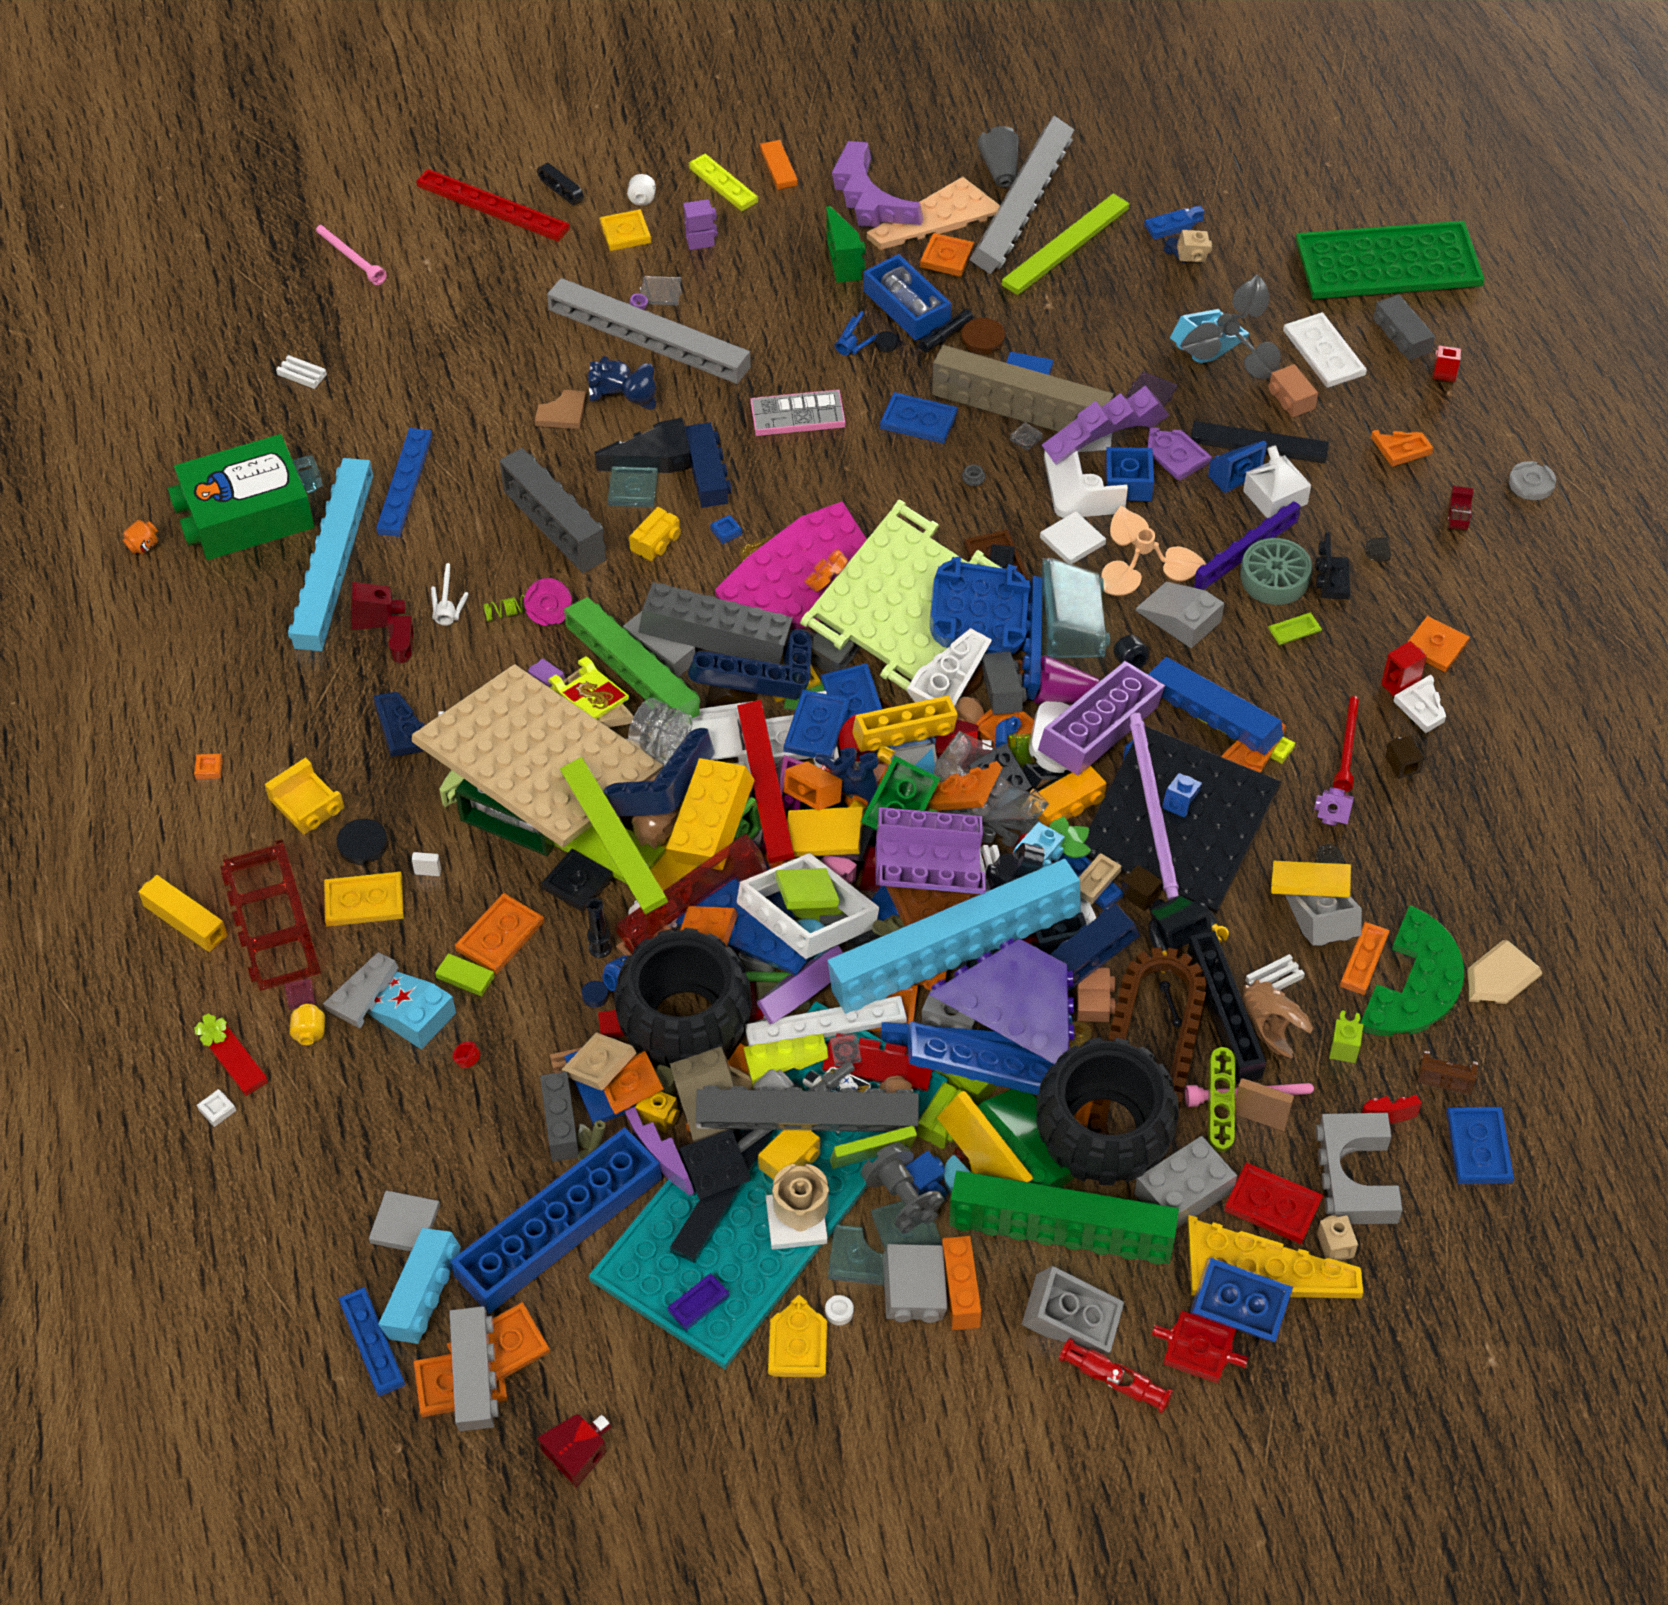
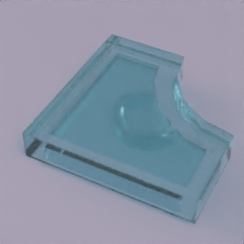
M836 1225L833 1234L828 1279L884 1285L883 1254L876 1253L867 1245L863 1238L862 1228Z

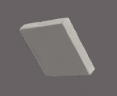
M386 1191L369 1236V1242L411 1252L421 1229H432L440 1207L439 1201Z

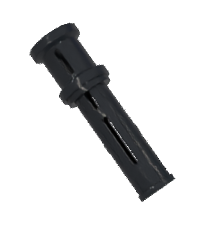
M592 898L586 903L590 926L587 932L589 953L595 958H605L612 951V945L609 941L610 931L605 926L602 900Z

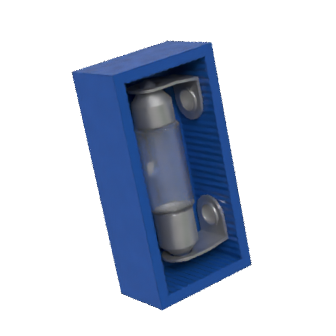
M899 254L864 271V292L915 341L931 333L932 329L942 326L951 319V302Z

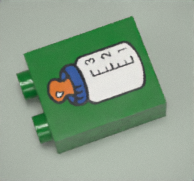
M282 434L174 465L179 484L167 487L176 514L188 511V517L179 519L188 546L200 543L207 561L315 528L308 496Z

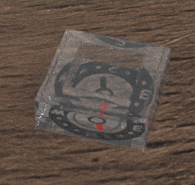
M1026 422L1010 434V440L1027 451L1042 439V432Z
M856 1033L830 1038L835 1066L843 1065L848 1061L851 1063L861 1062Z

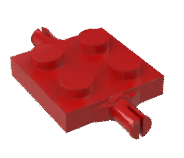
M1181 1311L1178 1322L1173 1326L1172 1330L1155 1324L1151 1336L1168 1341L1164 1365L1217 1384L1223 1369L1228 1363L1245 1369L1249 1358L1248 1356L1232 1352V1342L1236 1329Z

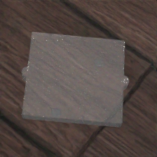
M644 276L640 292L646 296L647 304L678 305L679 295L682 294L681 277Z

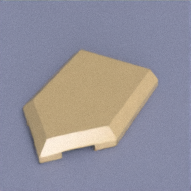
M1502 940L1467 969L1469 1002L1485 1000L1495 1001L1497 1004H1507L1542 976V971L1538 965L1508 940Z

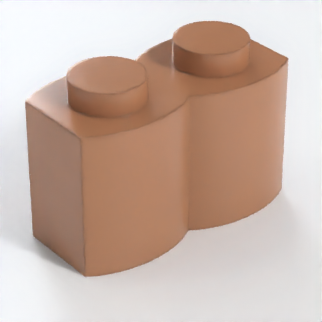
M1098 968L1077 985V1021L1109 1022L1110 1014H1115V998H1110V992H1115V976H1110V968Z

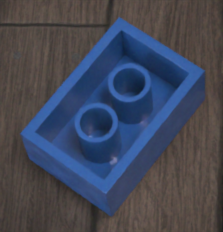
M1209 1258L1206 1260L1189 1313L1270 1343L1276 1342L1293 1287Z

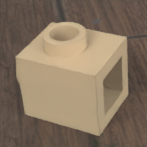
M1332 1215L1321 1220L1317 1235L1325 1258L1328 1257L1337 1261L1354 1258L1358 1243L1348 1216L1338 1217Z

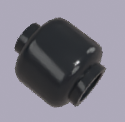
M1125 635L1114 646L1113 653L1120 664L1126 661L1139 669L1145 665L1149 658L1148 647L1136 635Z

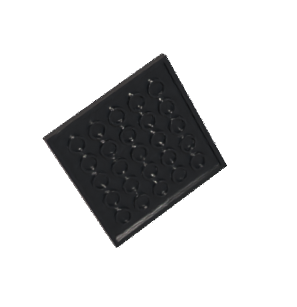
M1145 726L1176 881L1179 885L1178 895L1190 901L1204 903L1210 911L1217 914L1281 786V781ZM1133 741L1089 827V834L1084 844L1091 851L1086 857L1094 861L1101 853L1122 866L1120 873L1131 872L1139 865L1162 880L1160 863ZM1179 773L1190 776L1202 783L1200 791L1190 803L1185 817L1162 807L1166 790Z

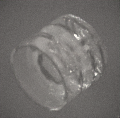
M648 698L638 708L629 728V743L645 752L651 751L654 756L661 757L662 760L668 762L683 739L692 730V716L686 712H681L677 708L670 709L668 704L660 700Z

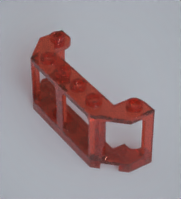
M283 839L272 841L273 845L232 857H228L227 854L222 855L224 866H220L224 885H230L231 888L230 891L226 892L230 906H236L237 911L232 912L235 925L242 928L241 932H237L241 947L247 946L252 966L248 967L251 982L257 981L260 991L321 974ZM278 860L283 877L281 883L243 894L237 892L233 872ZM277 895H288L295 918V925L261 936L250 937L242 907L245 904ZM299 941L303 946L308 966L298 971L263 980L256 961V953L289 942Z

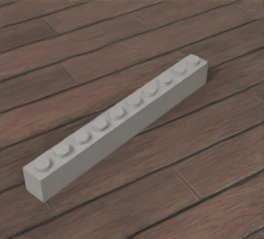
M1053 116L1043 129L969 259L989 274L995 268L1000 269L1006 261V258L1003 256H1007L1012 250L1014 244L1011 242L1017 240L1022 232L1019 228H1023L1029 219L1026 215H1030L1037 204L1034 201L1037 202L1044 193L1042 188H1045L1051 180L1049 174L1053 175L1059 166L1056 162L1059 163L1066 153L1063 149L1066 150L1073 141L1071 135L1074 129L1056 116Z
M560 278L547 293L550 311L738 384L751 368L750 351L719 340L574 282Z

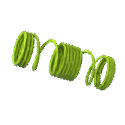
M521 595V609L515 597L501 599L500 613L494 602H491L490 607L488 603L484 604L487 621H493L492 603L501 619L502 601L507 617L517 615L516 605L522 614V596H525Z

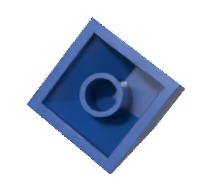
M1261 441L1214 457L1210 461L1208 476L1224 493L1245 484L1246 472L1263 465L1267 443Z

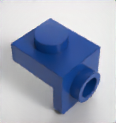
M1179 773L1168 786L1162 807L1185 817L1190 803L1200 791L1202 783L1190 776Z

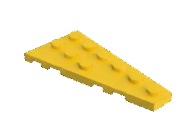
M1188 1215L1192 1295L1196 1294L1206 1260L1213 1258L1292 1286L1293 1289L1290 1297L1362 1298L1363 1296L1360 1267L1328 1257L1326 1259L1315 1257L1302 1249H1298V1251L1283 1247L1284 1244L1243 1231L1239 1233L1222 1228L1223 1225L1214 1222L1208 1224L1199 1221L1198 1217Z

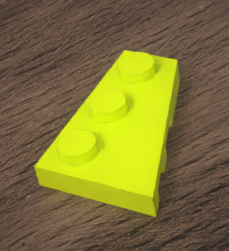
M823 1034L807 1035L805 1037L783 1039L776 1042L744 1047V1056L752 1087L770 1069L775 1071L780 1069L783 1072L792 1068L800 1070L828 1058Z

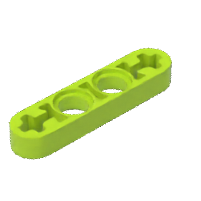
M1219 1047L1213 1051L1209 1058L1208 1143L1216 1152H1225L1229 1150L1235 1138V1056L1230 1049ZM1220 1055H1223L1224 1060L1228 1061L1224 1065L1223 1073H1219L1220 1061H1216ZM1218 1080L1225 1081L1229 1086V1091L1226 1093L1218 1092L1215 1089V1082ZM1215 1107H1225L1229 1113L1228 1118L1220 1119L1216 1117L1214 1113ZM1220 1126H1225L1223 1128V1138L1228 1139L1223 1145L1220 1144L1218 1139H1215L1220 1132Z

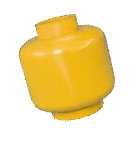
M303 1004L291 1013L290 1035L294 1040L302 1045H312L324 1036L325 1015L317 1006Z

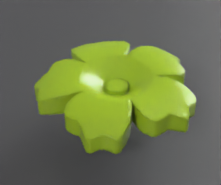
M209 1013L204 1015V1024L199 1022L194 1027L195 1034L202 1035L200 1040L203 1042V1045L211 1046L213 1040L215 1043L224 1042L227 1036L222 1031L226 1030L225 1025L227 1022L223 1018L216 1020V1017Z

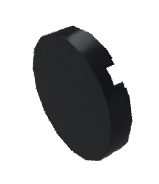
M366 818L356 819L347 823L340 829L336 837L337 848L341 857L354 864H365L366 861L371 860L373 862L384 854L388 846L387 834L383 826L375 820Z

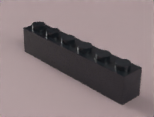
M1215 931L1192 935L1189 939L1187 955L1193 958L1191 965L1198 963L1203 970L1201 977H1205L1206 980L1205 1002L1222 1047L1230 1049L1235 1056V1081L1239 1084L1241 1078L1250 1081L1262 1079L1266 1060Z

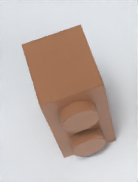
M1295 364L1271 373L1269 391L1278 399L1282 408L1287 410L1292 417L1316 408L1318 392Z

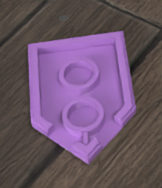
M1150 427L1148 448H1153V459L1177 480L1184 479L1208 465L1212 457L1182 430L1168 432Z

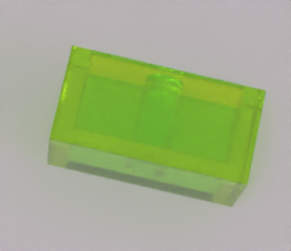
M1030 734L1009 735V748L1019 766L1031 764V754L1029 752Z

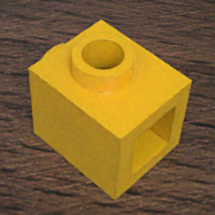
M661 1091L638 1102L635 1107L641 1123L647 1125L653 1122L655 1128L664 1133L667 1132L670 1125L676 1123L680 1113L677 1107V1098Z

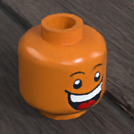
M137 520L123 532L125 539L122 541L134 554L144 555L158 543V538L155 535L158 530L150 521L145 524L143 521Z

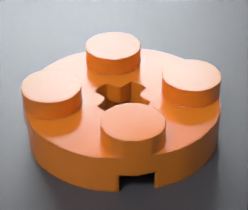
M838 548L835 549L828 556V560L822 558L813 567L816 571L812 572L804 580V583L814 592L821 590L831 582L830 578L834 574H839L848 559Z

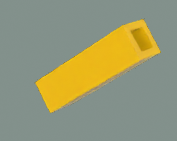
M156 875L138 891L144 907L206 951H212L228 936L224 922L160 876Z

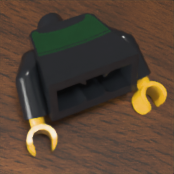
M1177 896L1167 902L1157 899L1151 906V921L1148 923L1149 939L1153 948L1161 947L1163 956L1167 955L1166 950L1168 948L1178 949L1188 944L1192 935L1215 931L1220 944L1222 941L1219 936L1224 941L1229 936L1228 929L1216 924L1218 922L1204 903L1190 901L1183 896Z

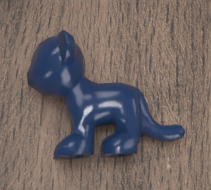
M607 356L601 357L600 362L591 361L590 370L588 371L590 402L598 401L602 395L623 392L624 397L629 402L639 404L646 409H654L656 407V400L654 398L656 385L653 379L654 367L651 363H644L638 367L636 372L631 374L627 364L616 360L609 361Z
M855 748L840 750L842 756L836 760L823 754L817 755L815 761L818 764L828 767L834 776L842 779L841 791L848 795L863 798L868 802V808L878 789V783L873 771L879 764L876 754L865 753L859 756L861 761L859 767L855 764L857 759V750Z

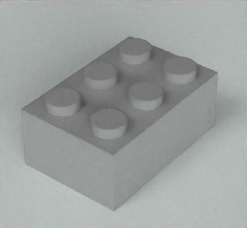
M1201 1136L1157 1164L1154 1168L1152 1167L1146 1171L1143 1176L1137 1178L1134 1194L1141 1202L1179 1208L1177 1229L1187 1222L1188 1215L1197 1216L1231 1194L1237 1175L1204 1137Z

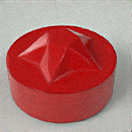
M465 1041L455 1048L452 1058L460 1068H469L479 1060L481 1053L474 1042Z

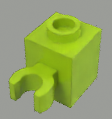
M1341 1011L1339 1020H1336L1332 1035L1330 1059L1356 1063L1363 1031V1024L1359 1023V1013H1356L1353 1021H1349L1345 1018V1011Z

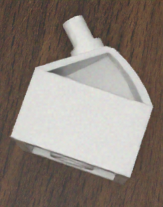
M1276 445L1267 448L1271 459L1269 463L1246 472L1243 490L1266 518H1271L1281 507L1287 506L1293 501L1301 505V507L1308 504L1311 484L1286 456H1279Z

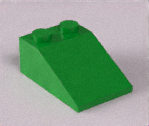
M827 206L826 240L836 283L862 280V271H865V260L862 258V255H865L864 241L860 242L859 233L831 206Z
M894 756L860 823L877 831L879 807L925 811L941 778Z

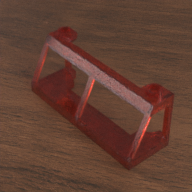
M745 833L665 889L663 893L668 900L667 903L647 914H644L642 908L639 907L619 921L614 927L616 934L633 955L634 949L640 942L646 938H654V934L687 911L688 906L697 905L735 877L741 882L768 871L761 851ZM726 859L723 871L711 869Z

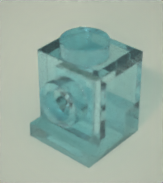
M312 455L293 460L305 491L309 493L315 492L318 487L323 486L320 472ZM310 466V469L300 472L298 470L300 468Z

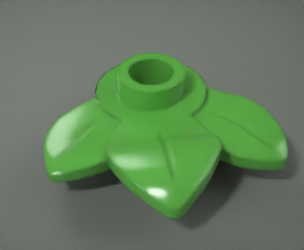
M1064 816L1058 820L1055 819L1050 824L1049 828L1064 836L1061 845L1064 848L1062 854L1070 858H1081L1090 853L1091 849L1084 844L1089 834L1088 827L1069 826Z

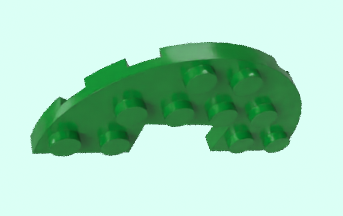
M1409 905L1392 950L1413 957L1416 960L1402 993L1376 984L1360 1023L1363 1024L1362 1032L1379 1036H1393L1395 1033L1408 1032L1411 1035L1429 1029V1026L1444 1019L1453 1009L1459 998L1464 980V964L1455 940L1436 919Z

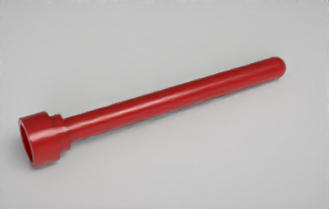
M1352 696L1349 699L1340 771L1334 775L1333 787L1342 789L1345 792L1351 791L1354 783L1350 767L1359 699L1356 696Z

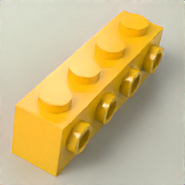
M948 695L856 715L852 733L860 752L876 751L882 746H899L906 742L922 741L929 737L948 735L954 732L958 714Z

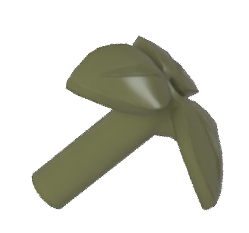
M596 1121L593 1131L584 1124L579 1125L576 1132L578 1145L587 1149L578 1153L577 1158L579 1161L606 1142L601 1143L605 1129L603 1121Z

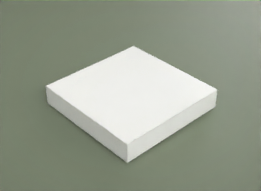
M1076 511L1040 532V538L1069 565L1106 544V538Z
M766 1195L772 1250L827 1244L825 1217L817 1225L805 1231H796L794 1228L783 1224L776 1217L773 1210V1196Z

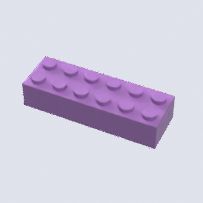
M1124 661L1044 728L1038 750L1076 775H1080L1131 731V714L1140 713L1143 720L1158 707L1165 685Z

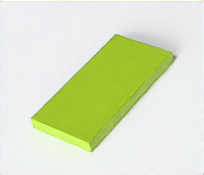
M593 825L563 848L554 842L556 847L567 853L574 849L613 871V877L626 883ZM626 829L648 868L651 870L666 853L665 848L657 845V848L654 849L648 844L641 846L634 832Z

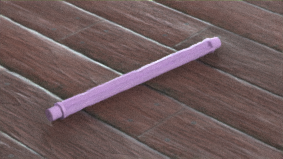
M1133 713L1130 715V729L1133 735L1160 863L1163 889L1167 894V899L1171 900L1179 896V885L1177 884L1172 864L1169 842L1148 749L1145 724L1140 713Z

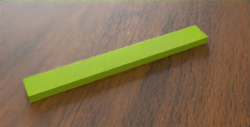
M1112 194L1003 278L1002 286L1019 295L1129 209L1130 203Z
M580 757L561 767L562 775L644 914L667 903L668 900L584 759Z

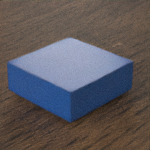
M731 515L710 524V530L722 544L742 535V528Z

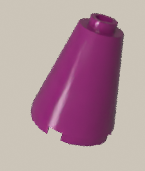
M1042 656L1040 687L1033 702L1039 704L1046 701L1075 703L1099 683V678L1050 656Z

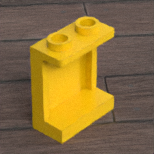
M306 757L265 784L269 800L303 835L310 830L316 829L322 822L331 816L337 815L344 809L341 794L338 791L333 792L313 772L312 764Z

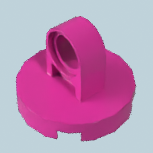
M553 578L537 580L528 587L525 594L526 613L535 623L540 625L559 624L565 620L564 609L572 605V596L568 588L560 581Z

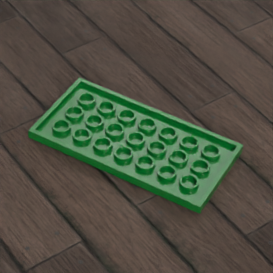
M1465 221L1296 233L1295 237L1312 299L1483 286L1485 281Z

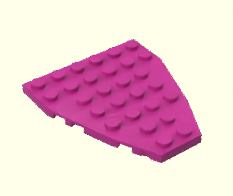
M836 503L800 517L749 555L715 589V596L718 599L733 601L738 604L793 617L790 630L806 628L800 624L803 616L809 612L838 575L834 574L830 578L831 582L817 592L810 589L804 583V580L812 572L816 571L813 567L822 558L828 560V556L837 548L848 559L847 565L867 539L844 503ZM815 617V619H816L817 621H819L820 623L823 622V621H821L820 619H818L817 617Z

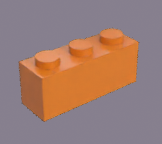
M971 1237L942 1238L945 1283L952 1330L980 1328L981 1306Z

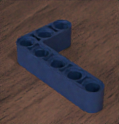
M796 629L791 632L784 649V665L699 651L693 656L688 676L692 681L700 684L788 699H800L802 690H806L810 681L811 636L802 629Z
M697 728L690 731L654 781L619 782L607 786L603 793L617 816L661 815L674 811L686 796L699 758L711 760L715 754L708 729Z

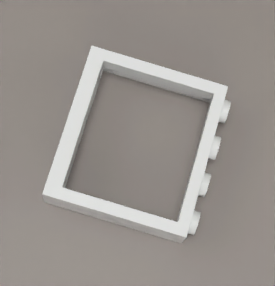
M810 853L741 881L737 897V904L805 959L871 930L879 912V907ZM826 868L839 898L837 908L849 917L809 933L765 898L780 891L775 879L776 870Z

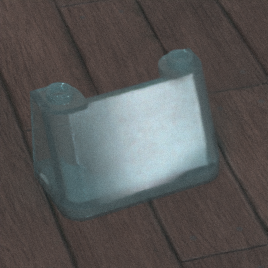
M1053 558L1042 559L1041 577L1047 622V656L1052 658L1105 657V649L1110 647V633L1105 632L1101 597V592H1104V579L1099 578V573Z

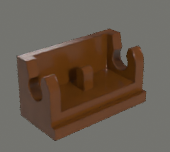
M1424 1050L1417 1083L1471 1095L1476 1081L1478 1062L1472 1061V1065L1468 1067L1429 1058L1430 1051Z

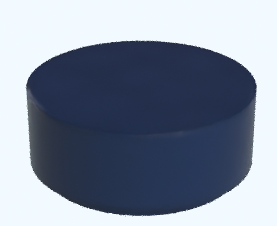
M600 981L586 983L582 988L583 1002L592 1008L603 1006L608 1000L607 986Z

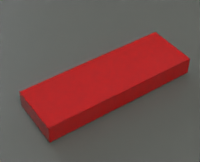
M225 1025L226 1030L222 1032L227 1037L224 1039V1042L215 1043L213 1040L211 1046L207 1047L246 1097L267 1084L268 1079L229 1027Z

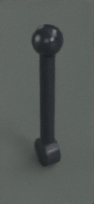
M1162 981L1159 989L1165 994L1173 1017V1026L1179 1028L1182 1025V1019L1178 1017L1169 993L1170 984L1167 981Z

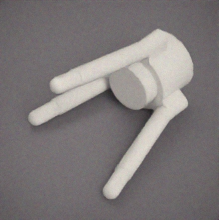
M449 563L445 567L442 601L439 604L437 602L436 588L434 586L431 587L432 618L441 625H450L453 623V620H459V613L469 595L468 592L464 593L456 609L453 603L447 600L450 577Z

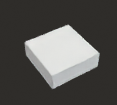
M413 852L412 864L415 874L440 876L441 864L438 854Z
M219 1089L197 1105L198 1110L214 1127L236 1111L235 1106Z

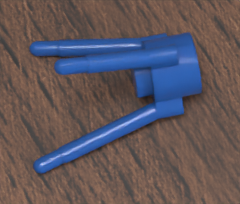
M863 311L857 317L853 316L841 337L835 343L836 350L844 356L849 355L850 352L855 355L860 349L875 341L876 335L856 345L857 338L852 332L864 315Z

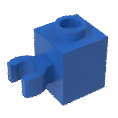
M926 1151L905 1166L914 1178L911 1185L919 1196L931 1191H939L943 1195L944 1202L947 1200L945 1197L948 1195V1192L940 1185L945 1174V1168L938 1157H933L929 1151Z

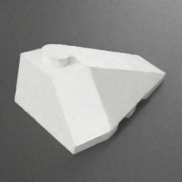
M973 629L965 632L949 648L936 655L930 663L917 671L907 688V692L913 701L920 702L949 695L955 706L992 640Z

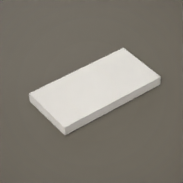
M1323 312L1284 325L1283 331L1326 388L1366 375L1367 369Z

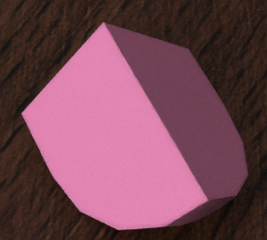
M827 855L822 857L821 862L846 882L851 884L856 880L857 864L850 859Z

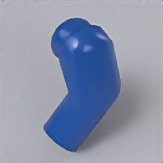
M1012 716L996 726V748L1006 744L1007 737L1018 731V728L1021 726V721L1018 717Z

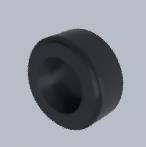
M889 331L878 333L875 337L876 348L881 352L895 350L897 347V336Z

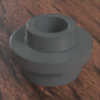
M969 465L962 473V480L967 485L978 486L984 482L985 473L980 466Z

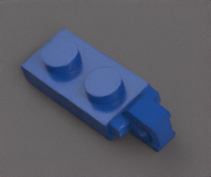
M1201 206L1178 210L1146 219L1144 226L1153 239H1158L1182 232V230L1192 229V226L1197 222L1203 221L1204 210Z

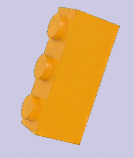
M1090 765L1080 775L1072 772L1028 797L1027 813L1039 819L1047 827L1055 819L1058 820L1062 816L1066 819L1072 816L1076 817L1086 808L1102 802L1105 798L1107 783Z

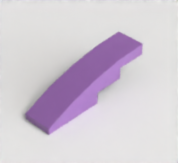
M839 945L827 949L816 959L808 961L802 966L796 976L793 974L786 976L757 1001L769 1024H773L830 983L828 959L843 954Z
M635 1107L626 1110V1116L637 1140L660 1162L661 1172L689 1196L695 1194L672 1137L661 1141L653 1122L643 1126Z

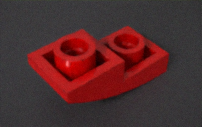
M1416 1094L1408 1098L1401 1097L1393 1104L1388 1096L1380 1099L1373 1098L1364 1104L1362 1113H1388L1389 1124L1398 1123L1417 1117L1422 1102Z

